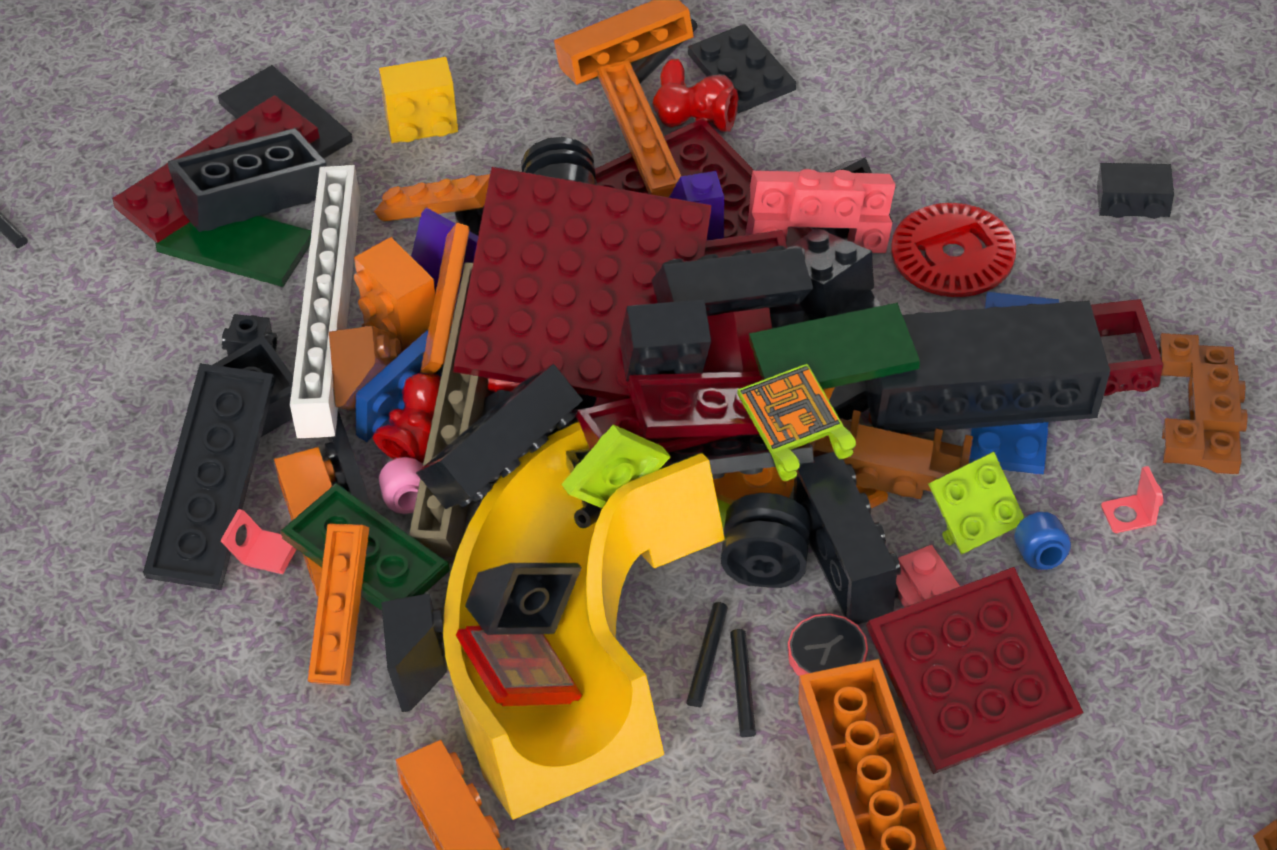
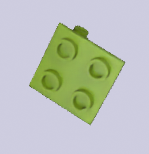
M994 452L928 483L947 524V530L942 532L943 539L949 546L955 543L961 555L1016 528L1020 521L1025 518Z

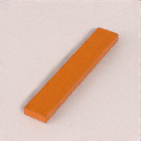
M626 60L597 67L600 83L648 193L669 197L681 174L630 61Z

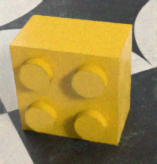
M446 57L379 68L385 118L391 143L411 142L415 139L433 136L441 137L458 132L454 85Z

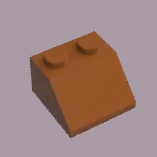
M374 326L329 331L336 407L356 412V393L402 353L400 340L396 338L395 333Z

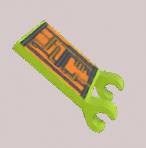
M808 364L738 389L737 394L771 453L778 474L783 481L796 478V470L800 466L797 457L791 450L829 435L833 450L838 459H845L853 455L852 449L856 446V440L851 432L841 423Z

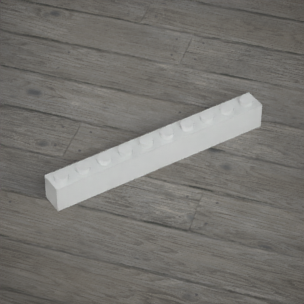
M355 165L320 167L290 400L297 438L335 436L338 407L335 406L329 331L347 329L360 207V192Z

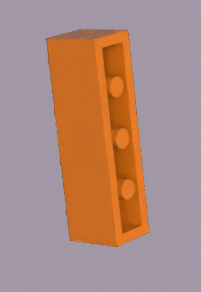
M653 0L554 40L559 67L578 85L597 77V67L626 60L632 63L691 39L694 35L689 8L681 1Z
M319 447L274 459L278 481L291 520L295 519L332 487V482H336L331 461H323ZM303 554L316 595L319 596L322 567Z
M442 740L395 759L399 781L436 850H510L509 847L502 849L497 840L500 838V834L491 815L484 817L479 808L482 806V802L473 783L466 785L462 778L464 770L458 755L455 752L448 753Z

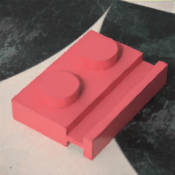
M933 545L898 558L901 574L897 575L896 584L899 593L898 598L904 607L960 587Z

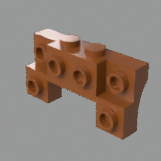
M1161 333L1158 346L1163 362L1161 376L1189 377L1188 400L1190 419H1164L1162 439H1165L1163 463L1196 465L1215 473L1239 474L1242 462L1240 432H1246L1248 414L1247 409H1241V403H1244L1246 386L1245 381L1239 380L1238 365H1235L1234 347L1199 345L1198 335Z
M856 410L853 411L851 421L840 419L843 426L851 432L856 440V446L852 449L853 455L843 460L845 464L852 465L856 475V485L863 488H872L921 500L924 490L932 492L928 483L969 464L973 436L965 435L963 445L959 446L941 442L943 430L935 429L933 440H927L859 424L861 412ZM829 435L815 441L813 457L834 452Z

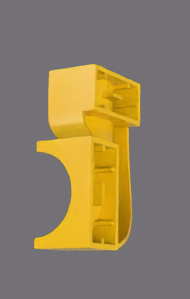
M577 422L548 436L549 440L533 453L528 452L524 456L519 457L518 459L521 464L504 478L502 476L499 477L492 490L483 498L469 522L457 550L448 581L443 622L445 658L467 738L478 757L482 775L512 820L664 755L647 676L616 640L617 612L626 575L640 554L653 568H657L725 540L709 459L703 453L632 480L619 487L609 497L601 510L597 522L587 528H580L574 520V514L583 507L582 500L569 495L562 486V483L571 474L566 464V451L589 448L580 423ZM508 563H579L582 569L554 634H544L581 692L582 696L579 701H572L571 704L501 706V704L495 702L455 636L458 629H465L466 626H480L465 607L478 572ZM499 644L487 645L495 659H508ZM513 644L521 659H533L525 644ZM541 670L530 671L538 686L550 685ZM503 671L513 687L524 686L516 671Z

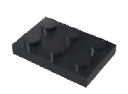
M746 24L688 46V55L707 77L721 74L731 80L738 94V114L796 90V81Z

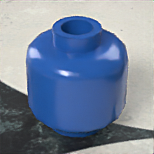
M1048 512L1030 514L1021 520L1015 529L1014 540L1023 560L1034 569L1048 570L1055 568L1070 553V537L1061 521L1054 514Z

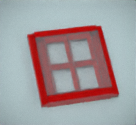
M466 626L465 629H458L455 636L497 704H501V706L571 704L572 701H579L581 698V692L544 634L487 635L481 626Z

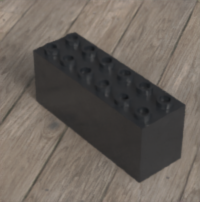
M1090 300L1065 301L1062 303L1027 304L1023 306L990 307L971 310L957 309L945 312H918L903 315L920 359L919 369L863 381L872 426L878 429L908 434L933 432L935 429L945 431L1098 418L1110 375V368Z

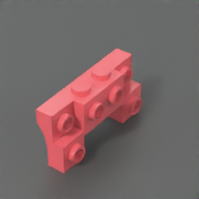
M803 169L800 172L753 170L750 183L749 215L745 235L783 230L786 242L788 227L849 228L847 241L869 249L872 253H886L892 228L889 213L896 184L890 174L852 173L846 170H837L835 172H817L811 169Z

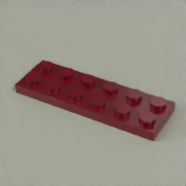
M274 95L175 159L294 128L310 144L319 138L318 127ZM168 163L112 198L114 208L156 243L190 222L183 212Z

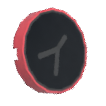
M834 614L814 615L801 621L792 630L788 641L789 664L798 676L866 662L868 655L866 636L860 627L846 617Z

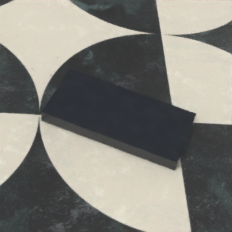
M273 65L218 95L219 104L236 119L270 97L277 96L318 127L319 138L310 143V145L323 159L353 142L352 133Z

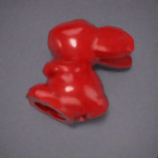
M679 59L667 61L660 75L661 87L656 92L652 104L661 122L670 128H674L686 123L691 117L695 118V121L704 118L708 123H714L721 132H730L734 125L738 108V94L731 80L725 75H711L688 88L684 83L685 70L682 62Z
M419 373L412 375L404 382L402 393L405 408L403 410L393 409L389 413L390 425L379 427L372 437L380 450L390 458L409 457L424 464L441 376Z

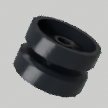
M771 493L749 494L733 501L726 511L725 540H723L721 551V566L726 574L738 583L755 587L783 588L798 582L806 573L811 518L806 508L791 498Z

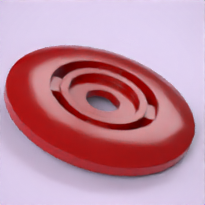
M939 203L918 209L900 222L893 234L891 254L900 274L919 289L939 296L967 297L987 292L1001 284L1008 277L1015 264L1016 242L1010 229L994 214L968 204ZM979 239L985 244L986 248L982 249ZM949 244H957L964 249V253L959 256H949L944 253L943 248ZM920 251H925V258Z

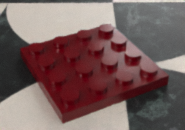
M1015 567L869 620L866 624L933 774L1077 719L1084 713Z

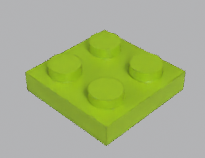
M613 424L601 436L597 444L584 459L575 466L571 474L562 483V486L569 495L603 508L609 497L619 487L660 470L670 458V455L662 446Z

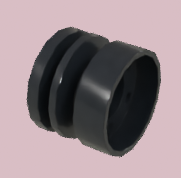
M567 137L547 138L531 146L521 160V170L525 173L597 185L593 154L588 146L577 139Z

